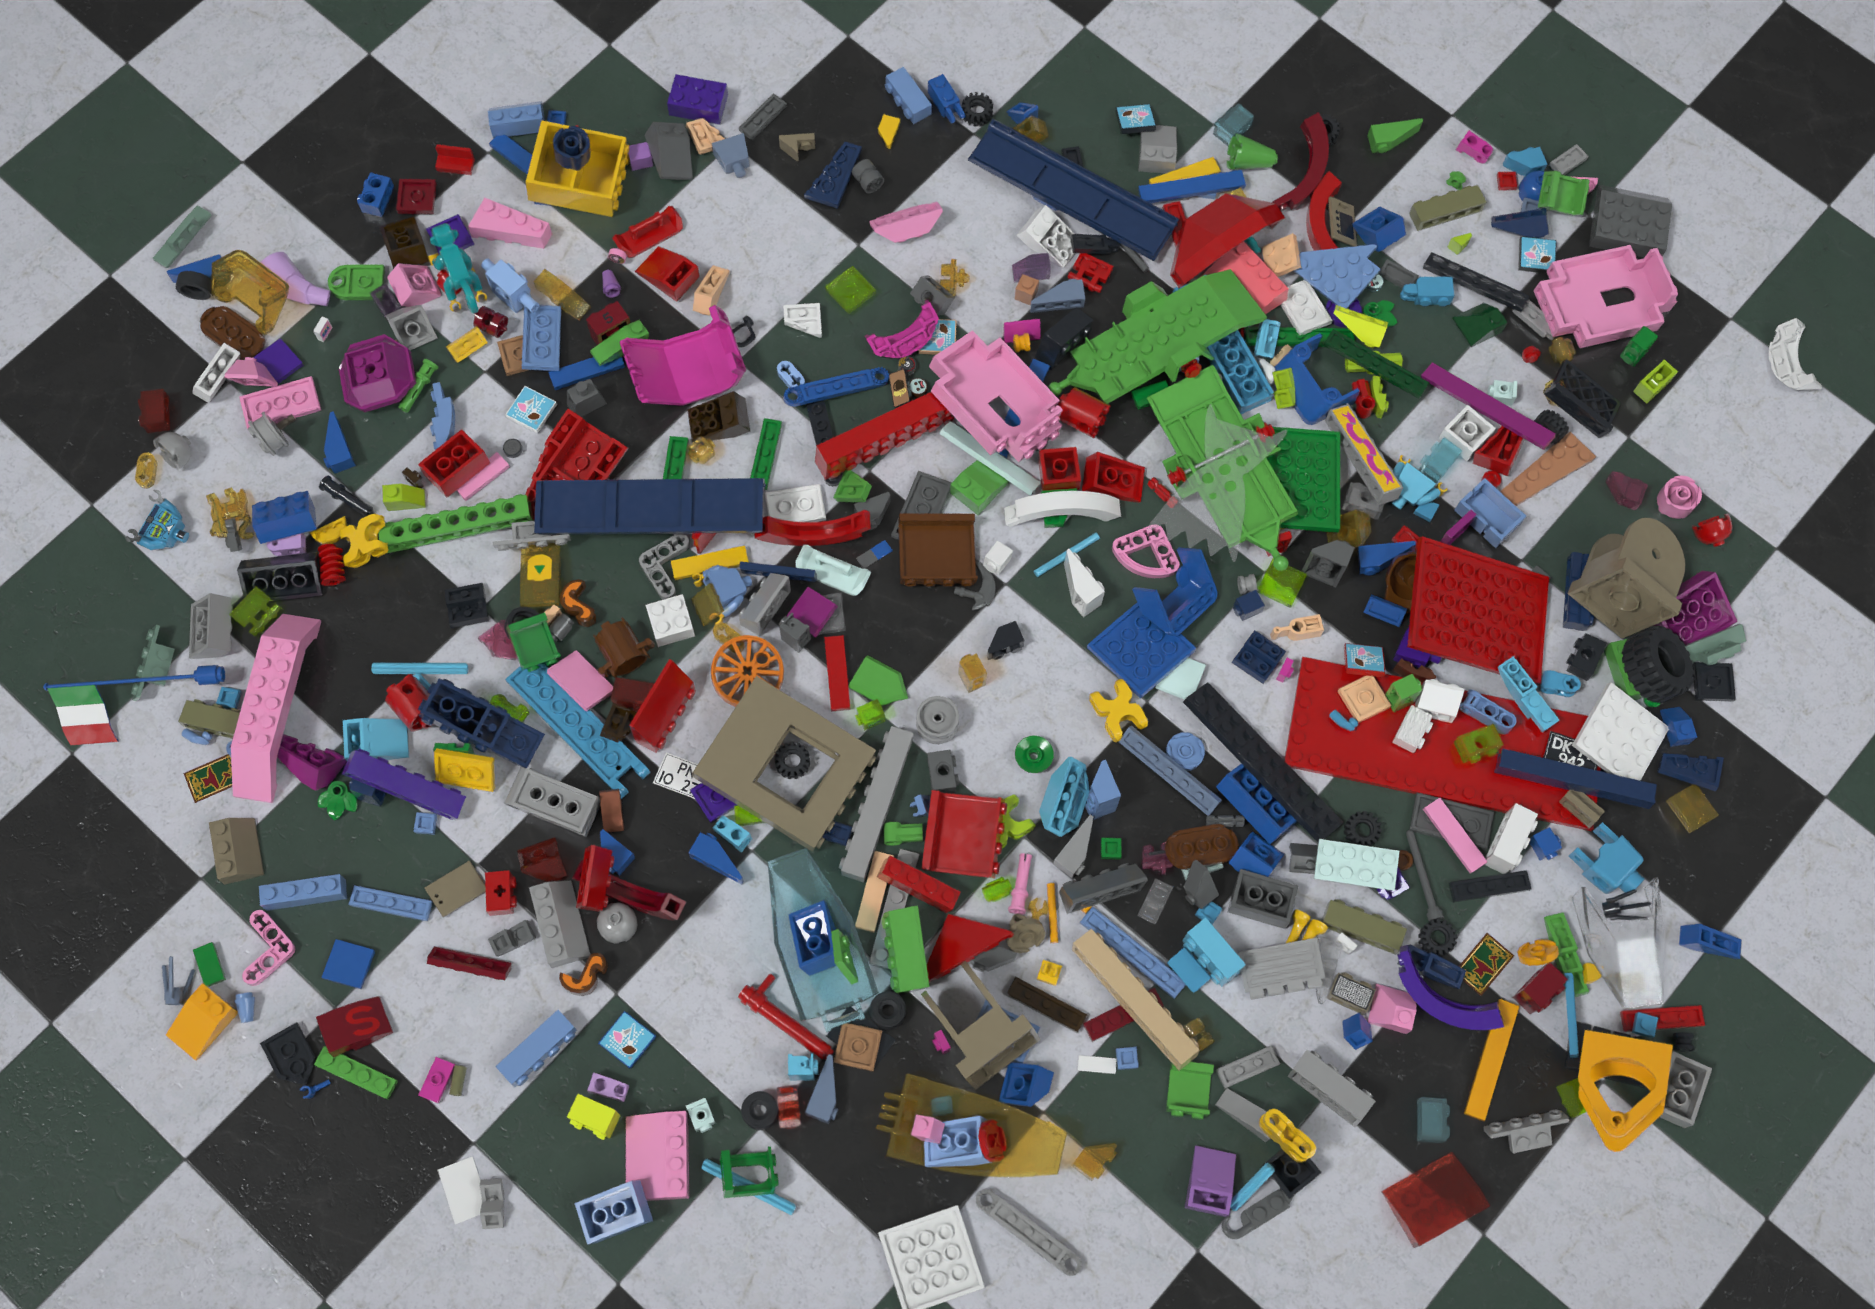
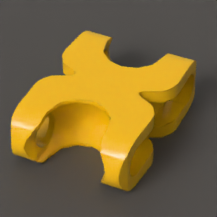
M378 514L368 515L360 519L357 527L348 525L340 531L341 539L351 542L349 552L343 556L344 566L357 568L368 563L371 555L380 557L389 551L388 543L377 540L379 531L385 526L384 516Z
M1122 679L1115 681L1114 689L1117 697L1114 700L1104 699L1097 691L1089 694V701L1096 714L1100 717H1107L1105 730L1113 742H1118L1122 738V730L1119 725L1122 721H1132L1138 729L1148 726V720L1140 705L1130 703L1132 692L1127 683Z
M1271 1109L1260 1117L1259 1127L1274 1142L1278 1143L1293 1160L1303 1162L1314 1156L1316 1152L1314 1142L1305 1133L1297 1129L1281 1111ZM1269 1118L1275 1122V1125L1271 1124ZM1299 1146L1304 1149V1153L1299 1149Z

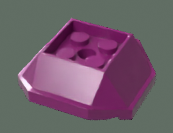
M385 334L351 344L344 354V359L339 367L344 402L362 412H368L400 402L409 389L413 388L416 384L411 351Z

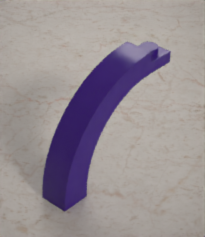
M1408 945L1400 947V954H1397L1400 965L1403 967H1399V976L1407 992L1422 1009L1438 1020L1459 1028L1491 1030L1504 1027L1497 1002L1485 1005H1466L1444 998L1432 990L1422 979L1414 964Z

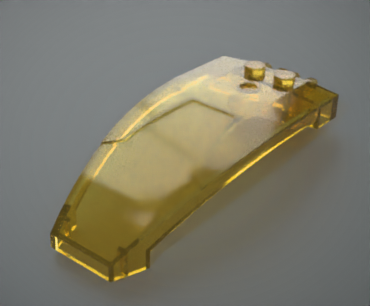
M911 1074L905 1075L901 1095L888 1092L884 1094V1097L887 1099L899 1101L898 1107L888 1104L881 1106L883 1110L896 1113L895 1116L886 1113L879 1114V1117L884 1120L894 1121L893 1127L890 1128L885 1125L876 1126L877 1130L891 1134L886 1157L926 1167L924 1141L911 1135L916 1115L933 1117L941 1122L981 1116L987 1120H996L998 1122L997 1126H1001L1004 1130L1007 1148L1006 1151H1003L1005 1156L1001 1161L974 1166L928 1168L964 1175L999 1178L1058 1175L1067 1132L1049 1121H1043L1026 1112L985 1096Z

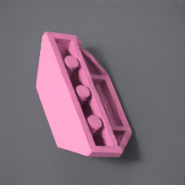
M936 201L931 204L917 205L886 214L869 222L874 232L894 243L904 242L907 239L921 237L929 233L943 210Z

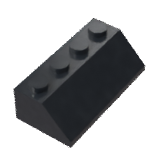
M318 552L241 560L237 572L245 604L322 596L323 587L320 578L322 573L320 572L321 566L319 565Z

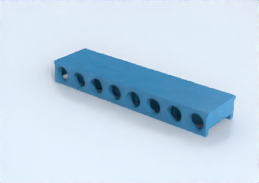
M1175 287L1174 290H1173V293H1174L1175 291L1181 289L1182 287H1180V288ZM1238 330L1206 347L1214 357L1213 360L1208 359L1210 365H1214L1218 374H1221L1222 382L1240 414L1272 401L1274 391Z

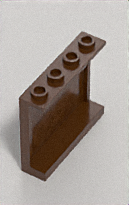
M900 513L898 518L900 584H905L907 587H913L916 584H924L927 587L935 586V584H943L946 587L962 584V586L968 587L976 584L978 576H976L975 514Z

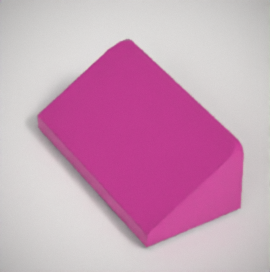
M1040 319L1004 322L1003 335L1005 343L1013 342L1014 334L1021 336L1024 333H1028L1030 341L1040 339Z

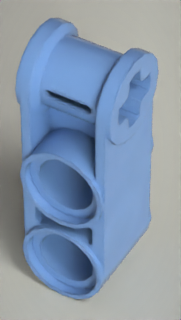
M1468 690L1466 699L1463 703H1460L1459 709L1462 712L1472 716L1499 734L1509 733L1516 724L1514 714L1483 697L1477 691ZM1484 710L1490 711L1492 716L1487 715ZM1502 720L1508 722L1509 726H1505Z

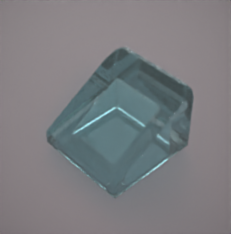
M950 1095L931 1099L930 1105L934 1117L953 1112Z

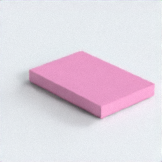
M577 650L547 669V674L585 711H588L615 692V688Z

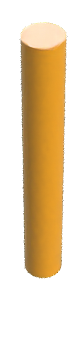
M1048 883L1050 943L1055 944L1058 943L1055 883Z

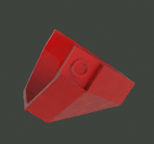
M1225 193L1183 222L1170 276L1179 288L1187 285L1191 279L1225 253L1267 226H1270L1271 229L1275 228L1280 221L1285 219V216L1276 203Z

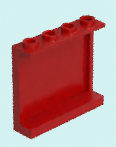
M932 790L921 869L930 872L995 879L1000 869V863L997 860L998 854L1002 852L1000 836L1004 834L1005 824L1002 823L1003 815H1006L1007 812L1005 800L1001 797L997 799L949 794Z

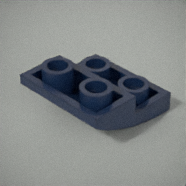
M1254 630L1231 663L1264 684L1286 651Z

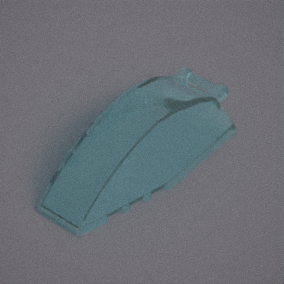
M806 848L768 861L774 944L800 1020L804 1021L821 1017L827 1033L834 1027L860 1019V1021L865 1019L860 1003L879 992L851 914L847 911L838 895H836ZM825 900L835 928L839 929L849 939V948L859 982L851 985L837 966L811 976L800 969L788 914ZM855 1005L857 1011L829 1021L827 1020L826 1015Z

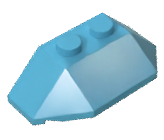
M1071 756L1051 775L1039 810L1044 829L1059 837L1078 827L1088 793L1090 792L1086 765Z

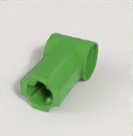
M888 822L883 825L885 845L894 846L900 845L902 842H923L922 824Z

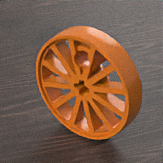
M743 635L730 639L718 649L711 664V680L715 691L726 703L734 707L737 706L739 701L732 698L743 683L745 694L749 683L751 684L756 676L759 678L763 675L779 677L776 686H774L779 690L784 680V665L779 652L771 643L757 636ZM747 642L746 662L736 643ZM752 642L761 644L762 647L755 653L751 661ZM732 646L740 663L723 652ZM768 648L774 656L770 657V654L765 650ZM765 656L768 660L766 663L760 664L757 662V658ZM721 657L736 668L716 667ZM778 661L779 671L765 670L771 663ZM745 669H746L747 671H749V670L751 669V675H750V676H749L748 674H746V675L744 676V670H745ZM715 673H732L735 675L717 682ZM738 680L728 695L722 691L721 687Z

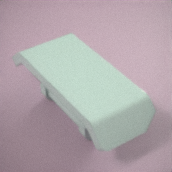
M803 545L796 559V568L815 570L818 582L853 596H857L863 590L871 574V571L868 569H861L817 551L809 545Z

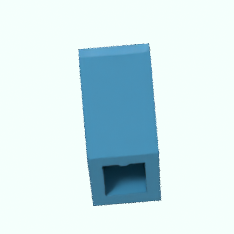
M1530 147L1523 151L1508 153L1504 159L1503 166L1525 177L1526 174L1532 171H1544L1547 162L1540 147Z

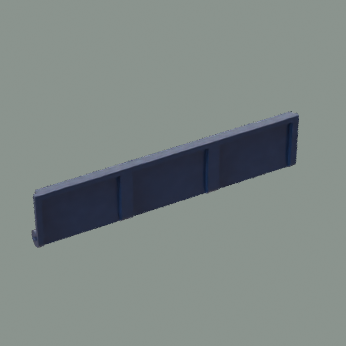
M992 119L989 123L987 132L968 158L969 162L1152 261H1155L1172 232L1178 226L1179 218L995 119Z
M764 478L539 480L536 482L534 533L539 535L763 532V493L765 492L766 484Z

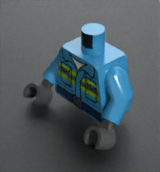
M153 490L158 494V499H154L150 495L149 499L153 502H159V505H154L139 532L134 529L128 530L129 533L134 535V538L125 537L128 542L136 541L138 545L149 550H158L165 547H174L177 540L183 543L187 542L189 533L184 531L185 524L182 522V516L176 506L166 498H161L159 490Z

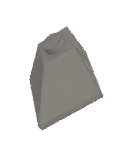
M422 305L401 308L385 315L398 342L409 350L437 339Z

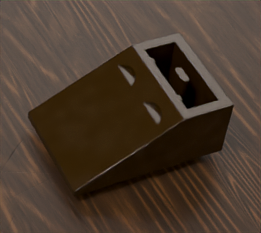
M735 391L687 409L692 443L696 442L698 438L702 442L734 438L750 432L746 398Z

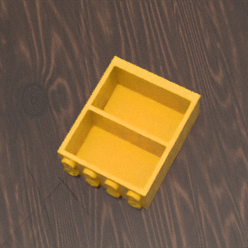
M541 120L526 178L528 200L613 217L614 211H617L619 206L618 195L621 196L623 185H621V182L626 177L625 165H628L630 160L628 154L629 145H627L626 137L583 129L590 140L591 157L581 170L575 171L562 167L556 162L554 155L553 138L556 132L562 128L563 130L567 129L569 126Z

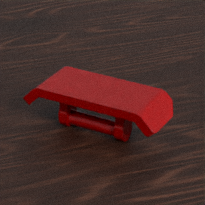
M668 206L664 212L654 213L653 216L642 222L628 227L629 230L625 233L615 234L612 239L618 248L626 253L627 257L633 258L678 234L683 229L682 218L673 206Z

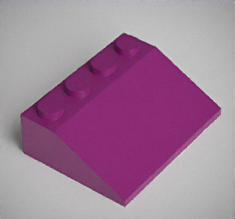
M1701 571L1680 585L1676 597L1682 603L1679 614L1653 626H1663L1672 630V633L1677 634L1680 641L1687 645L1730 627L1737 622V619L1716 572Z

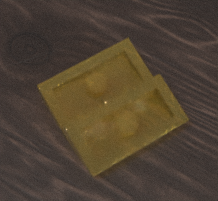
M1694 784L1666 800L1689 834L1719 816L1699 787Z

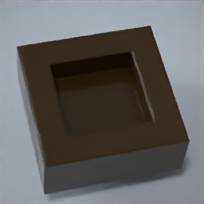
M405 468L402 471L405 480L413 487L421 489L424 487L421 481L422 477L417 471L414 470L412 472L409 468Z

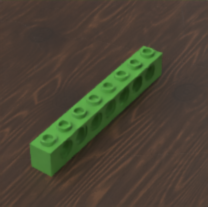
M518 494L513 498H499L494 502H480L470 507L461 506L456 510H443L437 514H424L418 518H405L395 523L386 522L385 526L379 531V540L388 543L389 551L387 553L509 528L512 527L511 523L534 521L531 501L527 495ZM515 508L512 513H508L510 509ZM496 512L495 516L489 517L491 513ZM478 516L476 520L471 521L473 517ZM459 520L457 524L452 525L454 521ZM437 524H441L439 528L434 529ZM422 528L420 532L415 533L417 529ZM400 532H403L401 536L397 537Z

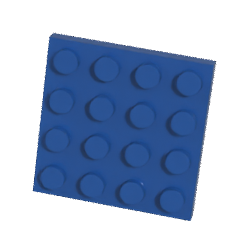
M1138 602L1087 645V648L1119 679L1124 680L1140 699L1196 651V647L1182 634L1178 636L1168 635L1144 617Z

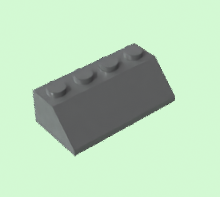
M1129 863L1120 865L1117 870L1111 871V869L1101 871L1100 875L1094 877L1087 875L1081 878L1082 881L1075 883L1074 880L1068 881L1063 884L1059 894L1066 913L1069 914L1141 891L1148 879L1137 864L1129 865Z

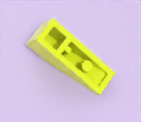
M1338 305L1335 306L1334 314L1366 346L1375 348V346L1380 347L1388 322Z

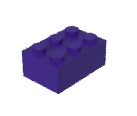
M675 74L667 102L669 116L691 120L703 118L708 123L720 125L728 98L727 83Z

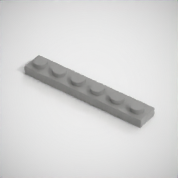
M900 849L897 859L916 869L919 854ZM890 884L883 913L905 908L909 894ZM880 921L869 964L889 969L887 964L889 953L884 944L886 932Z

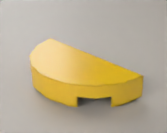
M344 516L310 532L315 541L321 544L336 543L341 539L340 531L348 526L346 518Z

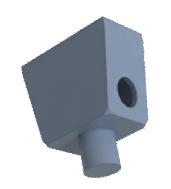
M742 133L712 143L713 154L726 174L734 172L737 178L744 177L746 175L745 168L750 166L744 134Z

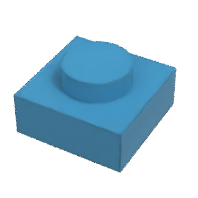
M1640 1012L1635 1013L1632 1033L1654 1038L1658 1018Z

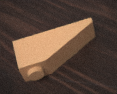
M712 265L694 293L693 311L703 315H711L709 308L717 305L730 270Z

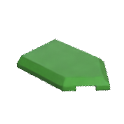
M868 655L849 684L850 689L882 706L890 704V702L908 699L901 673Z

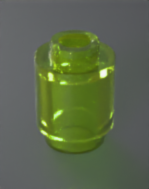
M1000 877L985 884V887L981 889L987 902H996L1011 895L1010 890H1012V886L1008 879Z

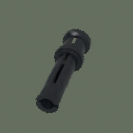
M327 475L321 480L319 489L331 494L333 499H340L364 517L372 513L370 511H373V507L348 492L343 484L333 481L331 476Z

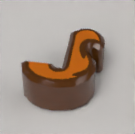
M580 579L572 580L563 588L560 594V604L566 614L576 616L581 626L590 627L596 622L594 609L577 599L585 590L586 584Z
M600 953L590 954L579 980L560 972L559 980L561 985L567 992L573 995L586 996L591 994L598 984L597 972L605 974L607 971V960Z

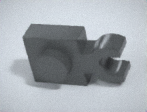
M236 519L225 520L228 531L227 537H225L227 548H230V552L242 550Z

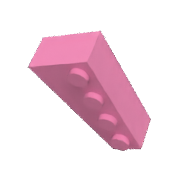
M484 198L468 225L472 238L483 237L491 241L495 239L503 240L505 243L512 244V242L521 243L524 246L543 249L552 236L549 223L487 198Z

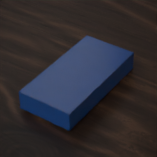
M1371 594L1363 613L1399 627L1407 608Z

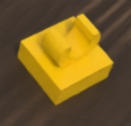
M1043 960L1037 980L1056 986L1062 966Z

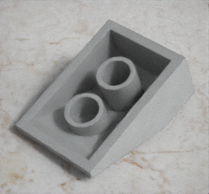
M1156 125V131L1141 132L1138 171L1169 173L1174 171L1177 152L1176 127Z

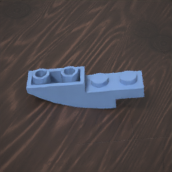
M440 382L434 383V391H431L432 400L437 404V407H434L436 417L432 418L433 425H430L432 436L436 438V441L433 442L435 450L454 436L455 433L454 404L451 397L445 398Z

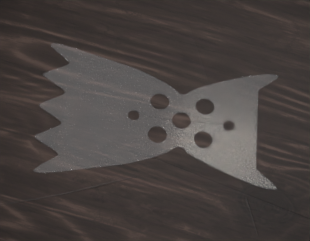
M1210 404L1205 421V456L1207 464L1193 473L1176 490L1152 520L1147 531L1165 524L1168 541L1185 531L1189 549L1200 541L1207 539L1210 556H1213L1223 547L1228 546L1231 558L1235 562L1239 551L1245 513V486L1242 477L1254 469L1275 449L1285 437L1287 429L1270 437L1218 420ZM1235 440L1240 441V445L1238 447H1235L1233 445V442ZM1217 448H1222L1225 451V455L1221 459L1213 456V452ZM1237 457H1247V464L1245 466H1238L1236 464ZM1223 464H1227L1231 468L1230 473L1227 475H1222L1219 472V467ZM1206 473H1211L1214 476V480L1210 484H1205L1202 481V476ZM1234 481L1236 489L1231 492L1227 491L1224 487L1225 483ZM1215 492L1216 498L1210 499L1209 495Z

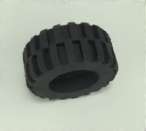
M1651 626L1630 636L1622 649V663H1624V671L1629 677V682H1632L1633 688L1639 691L1643 698L1656 703H1662L1684 694L1690 689L1694 680L1693 661L1690 659V653L1686 650L1684 642L1680 641L1679 636L1672 633V630L1663 626Z

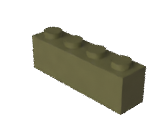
M1478 185L1466 186L1462 190L1450 191L1442 196H1433L1429 200L1415 202L1409 215L1416 230L1420 231L1482 212L1486 200Z
M194 699V701L186 700L178 722L185 728L201 732L206 731L210 734L233 739L241 710L235 708L227 710L218 704L210 706L197 699Z
M1337 899L1329 901L1321 921L1328 926L1329 930L1340 934L1343 933L1345 936L1395 955L1400 951L1407 928L1402 927V924L1399 922H1388L1383 920V917L1380 915L1367 914L1362 908H1351L1346 906L1345 902Z

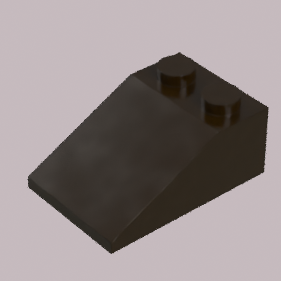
M415 217L379 226L393 269L397 264L421 266L430 262Z

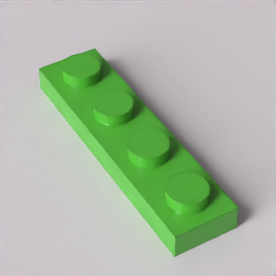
M325 1046L314 1063L315 1066L387 1100L398 1082L342 1054L332 1057Z

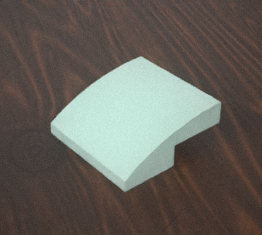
M1187 658L1159 682L1155 688L1185 700L1186 697L1196 691L1206 665Z

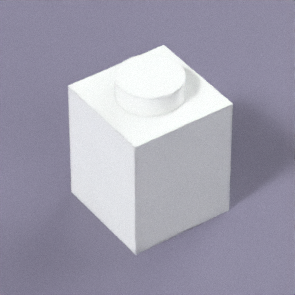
M997 541L985 556L983 566L989 572L999 575L1011 560L1013 550Z

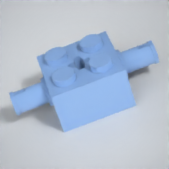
M489 258L481 263V267L487 271L485 275L491 291L515 313L524 306L532 313L539 308V303L530 295L531 290L527 286V279L522 274L518 275L510 263L506 264L503 260H500L494 264Z

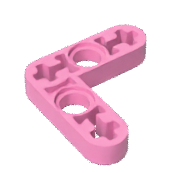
M263 910L254 911L250 916V923L268 943L270 948L243 971L242 978L250 986L260 984L295 953L294 943ZM258 916L263 917L262 920L267 924L265 928L257 922ZM271 929H277L278 931L274 939H268L267 937ZM281 941L284 945L288 946L289 951H282L283 949L278 942ZM268 957H273L274 964L269 968L265 967L264 960ZM258 965L265 971L264 973L259 971L260 969L257 968ZM251 972L256 973L255 980L250 979L251 976L249 974Z

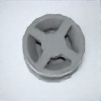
M1249 574L1248 577H1237L1238 589L1241 595L1257 590L1254 574Z

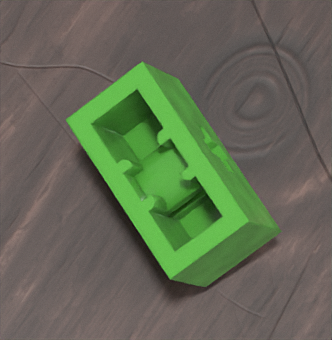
M1413 674L1393 682L1385 694L1392 705V711L1396 712L1414 704L1422 691V685L1417 678L1415 679Z

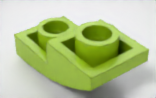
M1373 376L1369 384L1371 396L1375 400L1373 410L1377 418H1381L1383 413L1387 412L1389 402L1386 401V394L1382 393L1383 384H1380V376Z

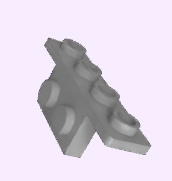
M535 521L511 523L513 540L494 541L493 546L498 548V551L510 550L509 547L517 546V549L529 548V545L546 547L548 543L565 545L567 541H571V537L569 534L556 536L535 534Z
M1551 1110L1549 1113L1531 1114L1526 1118H1512L1507 1122H1493L1488 1126H1484V1131L1490 1138L1508 1135L1510 1151L1517 1153L1552 1145L1550 1126L1569 1122V1117L1562 1110Z

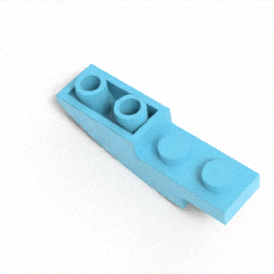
M1514 656L1497 667L1516 704L1527 719L1531 717L1542 733L1559 721L1555 713L1536 691L1537 685Z

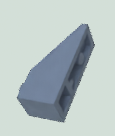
M1082 279L1064 281L1031 300L1030 313L1084 307L1085 294Z
M829 1054L805 1111L807 1116L829 1124L830 1120H835L838 1108H835L836 1092L833 1057Z

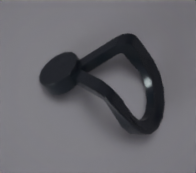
M747 315L743 317L744 323L732 329L733 334L744 326H747L751 335L746 341L737 342L740 348L749 345L756 338L751 327L754 325V322Z

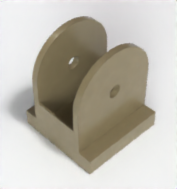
M1641 518L1628 526L1624 536L1608 534L1595 542L1581 578L1571 583L1567 594L1621 639L1677 616L1682 603L1676 597L1685 573V558L1681 545L1666 525L1656 519ZM1652 551L1655 552L1656 559L1653 557Z
M964 961L960 965L991 1005L992 1009L958 1034L925 990L921 995L965 1054L966 1058L959 1062L956 1067L976 1090L1038 1043L1040 1038L1023 1014L1013 1022L1009 1019L969 964Z

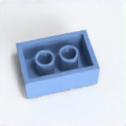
M640 1180L629 1181L575 1203L587 1244L601 1242L653 1221Z

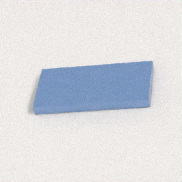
M539 305V308L533 313L524 306L522 369L559 371L561 306Z

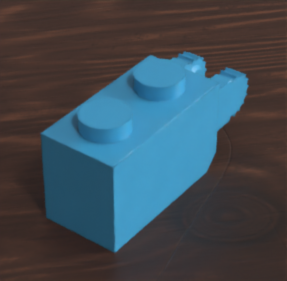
M1419 277L1415 284L1404 285L1400 293L1401 299L1414 301V305H1450L1454 298L1453 277Z

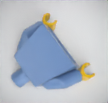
M715 565L703 571V574L694 573L692 578L693 580L700 578L694 582V585L700 587L704 584L717 611L721 610L720 613H713L711 615L712 620L720 617L719 621L715 623L716 626H720L723 623V617H728L743 602L744 595L747 592L746 588L752 585V581L748 575L740 577L738 570L735 568L729 569L728 567Z

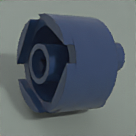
M569 126V128L564 130L562 128L556 132L553 138L556 162L567 169L581 170L591 157L590 140L587 133L576 126Z

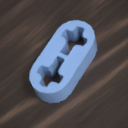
M782 361L778 364V376L788 388L798 386L797 384L794 385L793 379L796 382L800 381V385L805 384L804 377L792 363ZM782 368L789 369L790 375L786 371L782 372Z

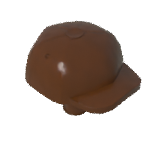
M1417 551L1396 555L1385 577L1387 584L1385 600L1407 608L1406 613H1411Z

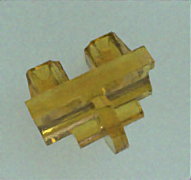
M951 259V263L941 264V276H950V279H941L940 285L956 297L957 283H959V287H964V283L969 281L970 276L965 273V269H960L959 273H957V259Z

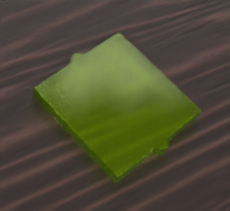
M1578 1078L1556 1087L1562 1099L1561 1103L1565 1105L1571 1119L1586 1113L1579 1100L1580 1084Z

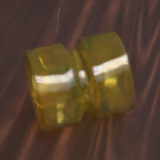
M1200 1017L1183 1026L1185 1029L1184 1033L1189 1038H1194L1198 1034L1202 1036L1201 1039L1196 1041L1199 1045V1052L1215 1042L1210 1032H1205L1206 1026Z

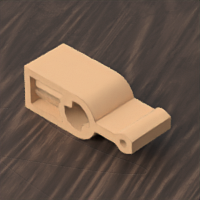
M1318 614L1296 618L1290 622L1289 626L1281 628L1276 626L1270 634L1271 639L1276 640L1278 637L1287 636L1290 640L1298 641L1321 637L1324 631L1321 616Z

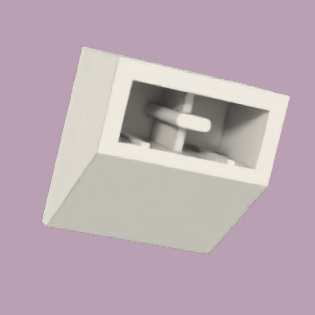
M1435 679L1425 680L1422 685V691L1416 699L1415 707L1432 714V719L1452 723L1457 715L1464 688H1459L1456 684H1443Z

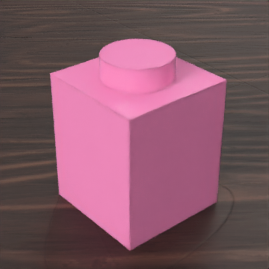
M916 1115L911 1135L921 1141L940 1144L945 1123L933 1117Z

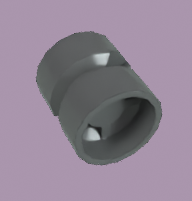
M870 159L860 161L852 170V175L861 183V187L866 193L875 192L884 183L883 176L876 170Z

